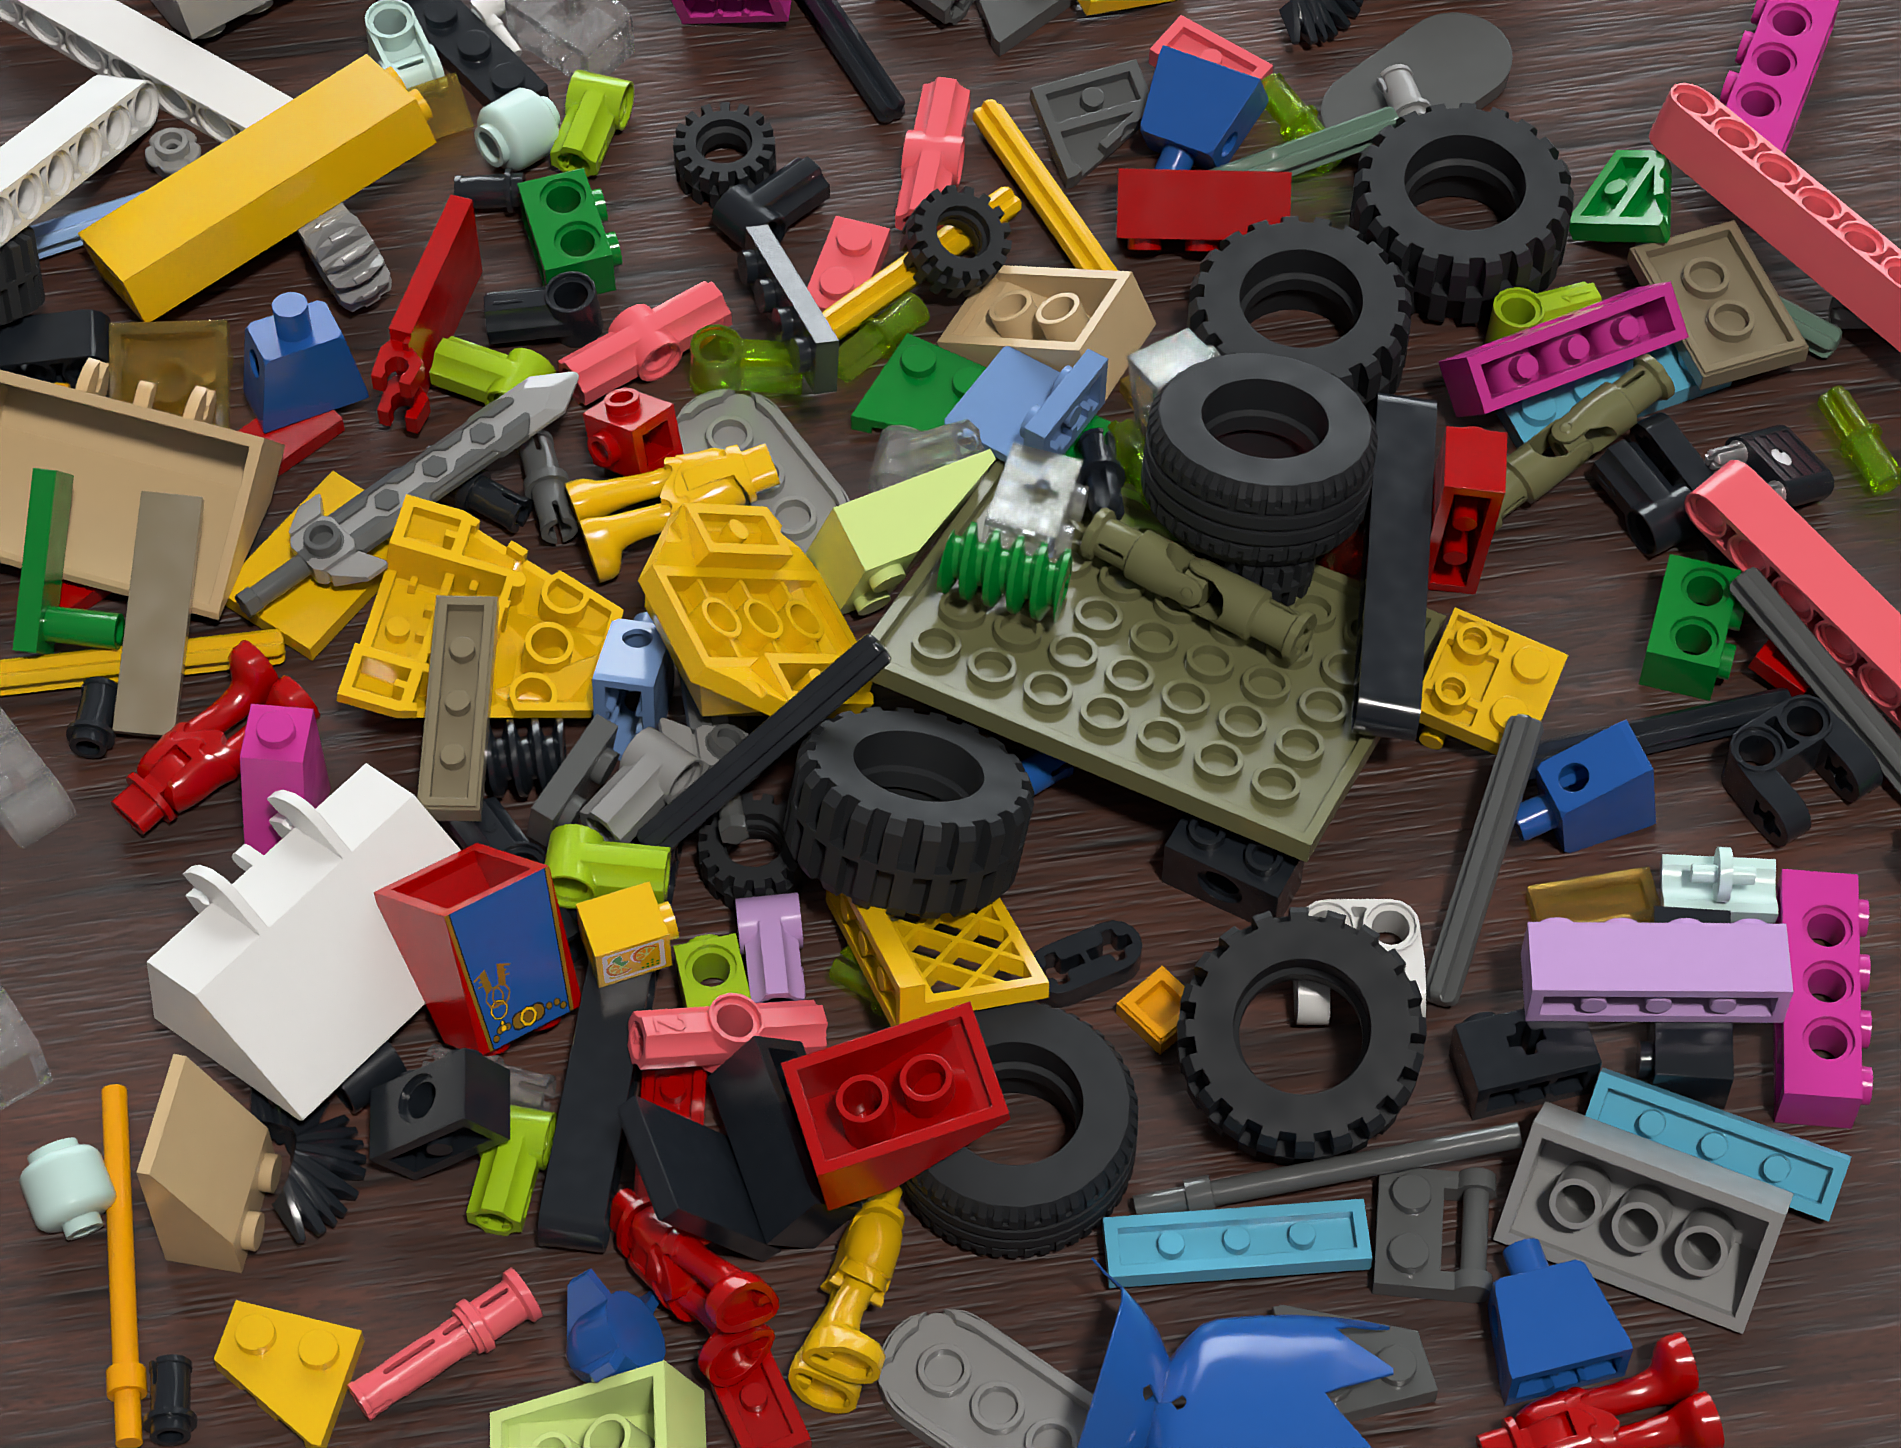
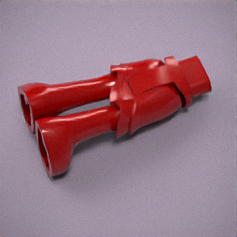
M242 640L231 650L228 656L232 679L229 688L203 712L187 722L176 724L170 731L166 732L142 756L137 766V774L131 772L126 777L129 786L110 802L114 810L141 835H144L161 819L167 823L172 822L177 818L176 812L181 813L193 807L217 788L235 780L241 774L240 754L246 725L227 740L224 732L249 715L251 704L314 709L316 722L320 719L319 710L307 692L289 676L283 675L279 679L268 659L249 641Z
M629 1188L620 1190L613 1198L610 1215V1229L617 1236L619 1251L628 1258V1263L633 1271L651 1288L664 1307L671 1310L682 1321L691 1322L697 1319L706 1327L710 1336L698 1355L700 1371L714 1385L720 1387L732 1386L746 1379L762 1363L772 1348L775 1334L773 1329L765 1324V1322L776 1315L779 1309L778 1296L772 1287L759 1275L743 1271L707 1249L705 1245L711 1243V1241L659 1221L648 1196L640 1198Z
M1675 1332L1663 1336L1656 1342L1651 1364L1646 1370L1633 1377L1612 1384L1588 1389L1571 1387L1565 1391H1557L1533 1401L1522 1408L1514 1419L1512 1416L1502 1418L1501 1428L1476 1435V1444L1478 1448H1724L1725 1439L1721 1419L1711 1396L1706 1391L1698 1393L1699 1376L1691 1347L1681 1332ZM1676 1404L1667 1412L1624 1426H1620L1619 1420L1615 1417L1656 1406Z

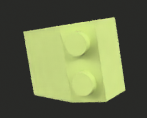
M991 449L833 507L805 555L817 568L842 615L857 610L859 615H866L889 603L891 600L890 594L906 578L910 570L957 516L996 460Z
M663 1360L604 1378L597 1383L590 1382L490 1412V1448H707L704 1390Z

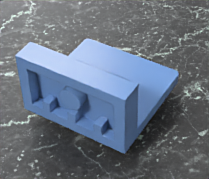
M1005 346L944 420V429L946 432L983 451L991 449L996 458L1043 481L1105 404L1108 358L1087 349L1073 367L1067 365L1059 372L1010 346Z

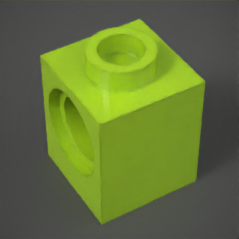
M736 933L724 936L714 934L700 935L689 940L687 943L673 946L676 976L684 1008L711 1006L717 997L727 993L742 994L751 998ZM708 978H720L725 981L713 987L700 984V982Z

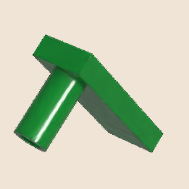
M33 468L12 650L46 655L54 654L55 643L118 650L122 645L125 629V620L122 613L59 607L74 475L57 470Z

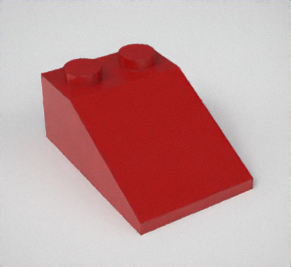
M970 1001L781 1063L828 1211L893 1190L1011 1119Z

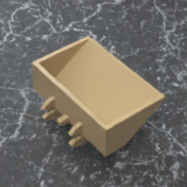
M88 358L82 368L75 389L0 370V563L22 568L33 468L57 470L74 475L62 579L129 596L141 491L203 497L204 509L191 613L219 620L270 505L285 445L259 436L212 425L216 404V391L205 387L195 386L185 407L183 417L152 409L157 385L141 380L138 384L133 404L106 397L109 382V363L101 362L100 360Z

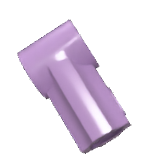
M798 892L735 898L740 953L746 956L751 999L755 1003L805 1000L804 974L799 950L803 948V933Z

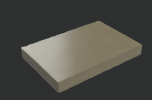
M1735 220L1670 237L1667 243H1647L1629 249L1627 262L1641 286L1670 281L1672 283L1689 336L1673 344L1699 390L1806 361L1809 346Z

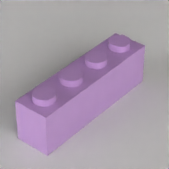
M1554 917L1542 920L1541 922H1528L1521 950L1525 1021L1783 1023L1794 992L1787 925L1769 924L1759 919H1742L1734 923H1701L1696 919L1681 918L1669 923H1638L1629 918H1614L1606 922H1573L1567 918Z

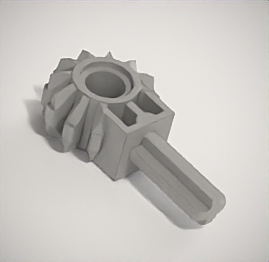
M342 202L297 230L311 262L316 267L331 294L343 308L354 312L363 306L368 307L381 299L380 296L391 290L392 279L390 272L377 246L357 216L350 213Z

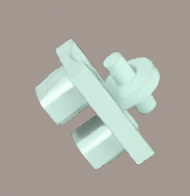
M1717 847L1714 856L1662 854L1660 860L1661 906L1731 911V923L1742 919H1759L1765 923H1776L1778 917L1775 881L1776 859L1733 857L1730 847Z

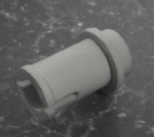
M1395 64L1384 69L1380 73L1382 78H1377V85L1382 91L1387 105L1394 108L1399 118L1413 111H1416L1418 115L1425 114L1426 108L1431 106V104L1421 97L1411 69L1404 64Z

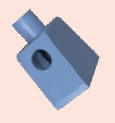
M648 612L637 614L634 620L616 619L611 622L592 678L594 717L596 714H599L618 725L613 750L620 753L618 759L620 761L628 744L641 730L653 727L659 731L658 723L660 719H667L674 688V661ZM632 691L641 692L636 712L627 708L624 703L626 696Z

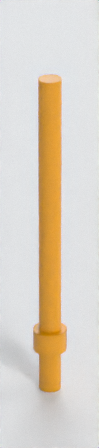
M112 1084L105 1086L101 1090L104 1163L117 1196L115 1202L106 1210L112 1365L106 1369L107 1398L114 1402L116 1447L138 1448L143 1444L141 1400L147 1396L146 1367L139 1363L128 1094L125 1086Z

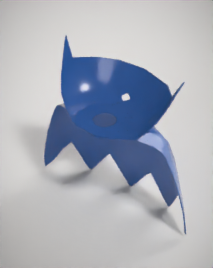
M1093 1257L1091 1258L1120 1290L1121 1303L1077 1448H1372L1337 1409L1326 1393L1393 1375V1368L1338 1331L1339 1329L1346 1328L1389 1330V1326L1345 1318L1307 1315H1251L1221 1318L1199 1326L1169 1358L1159 1331L1145 1311ZM1150 1385L1153 1395L1145 1401L1143 1388ZM1182 1396L1186 1399V1404L1183 1408L1177 1410L1171 1402Z

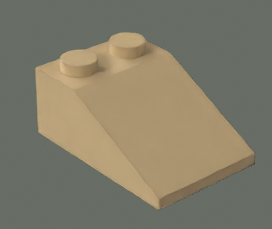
M1003 265L995 277L982 290L979 288L975 294L968 296L937 343L939 347L984 367H988L1003 347L1010 346L1059 372L1067 365L1073 367L1086 350L1090 349L1108 358L1106 401L1155 327L1156 322L1131 271Z
M173 1054L136 1173L166 1260L242 1273L248 1251L256 1252L261 1244L265 1216L260 1210L265 1193H274L277 1189L281 1175L282 1157L280 1154H275L269 1130L261 1121L187 1056Z

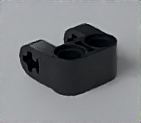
M1796 695L1788 698L1739 728L1731 739L1721 774L1722 785L1726 792L1732 796L1757 829L1771 843L1778 847L1787 845L1808 832L1811 828L1809 810L1799 794L1790 785L1809 772L1816 769L1826 782L1843 799L1849 802L1859 800L1880 787L1883 783L1881 766L1869 747L1845 722L1830 710L1825 702L1811 695ZM1794 732H1801L1809 737H1803L1795 734ZM1745 761H1753L1759 763L1761 766H1753Z

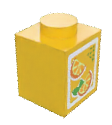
M650 881L576 904L580 937L599 988L672 966L670 941L679 938L677 923L669 902L657 903Z

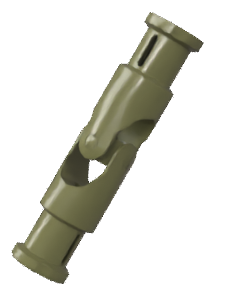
M1645 354L1633 360V368L1612 384L1609 382L1601 384L1575 404L1566 415L1550 423L1507 456L1506 493L1494 532L1502 527V519L1524 502L1529 504L1535 502L1583 465L1592 454L1601 451L1637 424V415L1657 400H1668L1675 394L1672 379L1667 374L1665 368L1654 357ZM1551 447L1556 457L1550 458L1541 454Z
M1106 507L1096 513L1084 533L1080 546L1083 557L1089 560L1098 557L1124 570V577L1162 597H1169L1177 601L1183 608L1246 641L1252 637L1281 651L1283 660L1291 664L1301 657L1314 634L1317 624L1316 614L1308 610L1299 613L1273 600L1271 591L1209 560L1196 557L1191 551L1152 530L1142 533L1117 520L1115 512ZM1217 589L1222 594L1223 605H1217L1208 601L1212 593Z

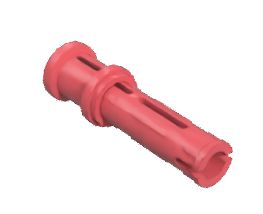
M509 1268L502 1273L503 1281L471 1302L466 1299L457 1302L455 1308L451 1310L453 1317L443 1322L439 1327L385 1360L384 1363L369 1373L347 1384L351 1396L369 1421L475 1351L479 1355L483 1352L489 1353L496 1348V1339L528 1319L534 1323L543 1317L533 1294L513 1268Z

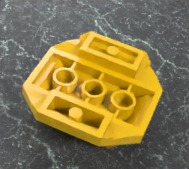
M684 502L669 517L638 579L645 593V608L702 716H771L857 642L817 568L799 546L781 533L782 525L768 507ZM872 681L867 682L826 719L834 718L837 714L850 710L854 714H859L864 708L871 707L874 704L873 693L870 692Z

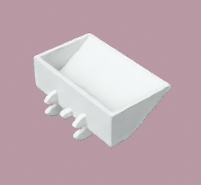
M367 763L316 809L308 801L293 792L279 790L271 794L267 800L279 813L275 814L269 822L283 839L265 855H262L247 844L242 845L233 853L232 858L234 862L246 871L233 884L213 869L202 865H194L186 870L183 875L195 888L185 896L199 914L147 961L154 1018L298 1120H304L425 1004L376 904L374 892L461 851L412 793Z

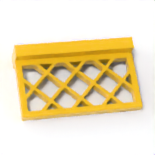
M826 890V903L891 1027L969 1001L973 1011L1049 998V981L1000 897L992 904L981 909L977 914L970 912L967 915L953 917L950 913H943L938 919H920L914 924L895 918V915L886 914V909L870 906L867 909L853 904L852 898L842 893L836 896ZM939 923L961 929L957 936L934 930V928ZM981 935L1002 943L995 949L973 941ZM920 945L941 953L936 959L912 951ZM958 958L981 964V966L975 972L953 965V963ZM1000 970L1023 977V979L1004 981L993 976ZM937 981H941L961 989L933 993L931 987Z

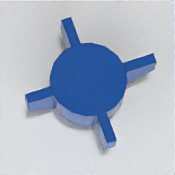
M591 1268L569 1282L567 1286L566 1354L571 1369L582 1381L597 1383L604 1378L664 1360L666 1354L665 1339L660 1325L653 1315L660 1303L655 1293L651 1290L641 1297H637L628 1291H615L611 1294Z

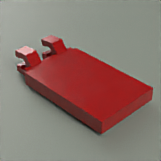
M450 195L389 326L390 340L380 347L371 373L373 389L383 391L377 409L379 424L391 427L394 421V411L401 406H410L411 408L407 410L405 415L407 431L418 434L431 413L427 393L431 386L429 371L432 367L434 352L443 338L448 339L450 336H454L483 272L472 199ZM396 371V375L387 381L388 376Z

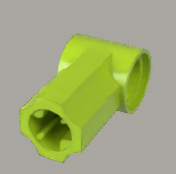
M578 69L574 72L566 95V115L560 127L559 135L550 151L551 165L557 167L563 173L584 168L587 177L598 174L615 130L623 131L629 121L634 101V84L632 81Z
M1585 281L1537 294L1525 288H1507L1499 292L1494 299L1484 344L1600 302L1602 297L1594 283L1587 284Z
M454 336L441 340L434 352L432 367L429 371L432 385L484 402L485 406L530 376L556 373L554 366L545 357L533 350L514 348L506 355Z
M565 824L551 831L544 864L550 868L559 907L576 909L577 903L649 881L657 903H664L667 900L670 881L671 847L605 841L603 836L596 830L578 824Z
M510 1104V1140L479 1153L481 1161L466 1211L469 1223L477 1225L486 1233L502 1236L523 1231L539 1169L545 1170L549 1164L557 1124L555 1112Z

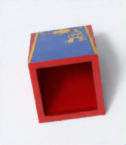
M475 843L374 892L376 904L444 1043L459 1049L467 1048L479 1051L484 1057L494 1056L507 1050L511 1041L530 1031H539L555 1026L561 1021L562 1015L580 1006L582 997L548 865Z

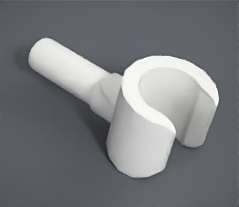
M471 0V11L520 57L522 54L521 48L507 31L504 23L499 19L508 9L505 0Z

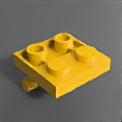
M1455 607L1423 680L1419 723L1424 724V728L1419 741L1430 749L1438 750L1442 748L1448 734L1497 755L1507 721L1511 716L1525 714L1539 721L1542 720L1568 654Z

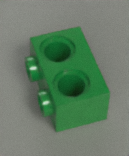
M584 168L517 183L521 218L543 287H546L548 282L560 273L577 271L588 275L594 281L597 295L615 291L614 267L623 264L619 242L615 231L609 233L604 231L602 223L608 222L604 196L600 188L591 190Z
M1669 555L1639 685L1708 701L1711 700L1716 678L1729 679L1736 645L1725 643L1728 629L1740 630L1744 615L1743 607L1729 591V585L1741 574V570L1678 555ZM1696 603H1703V604H1706L1707 606H1702V605H1699V604H1696ZM1683 651H1690L1697 655H1690Z

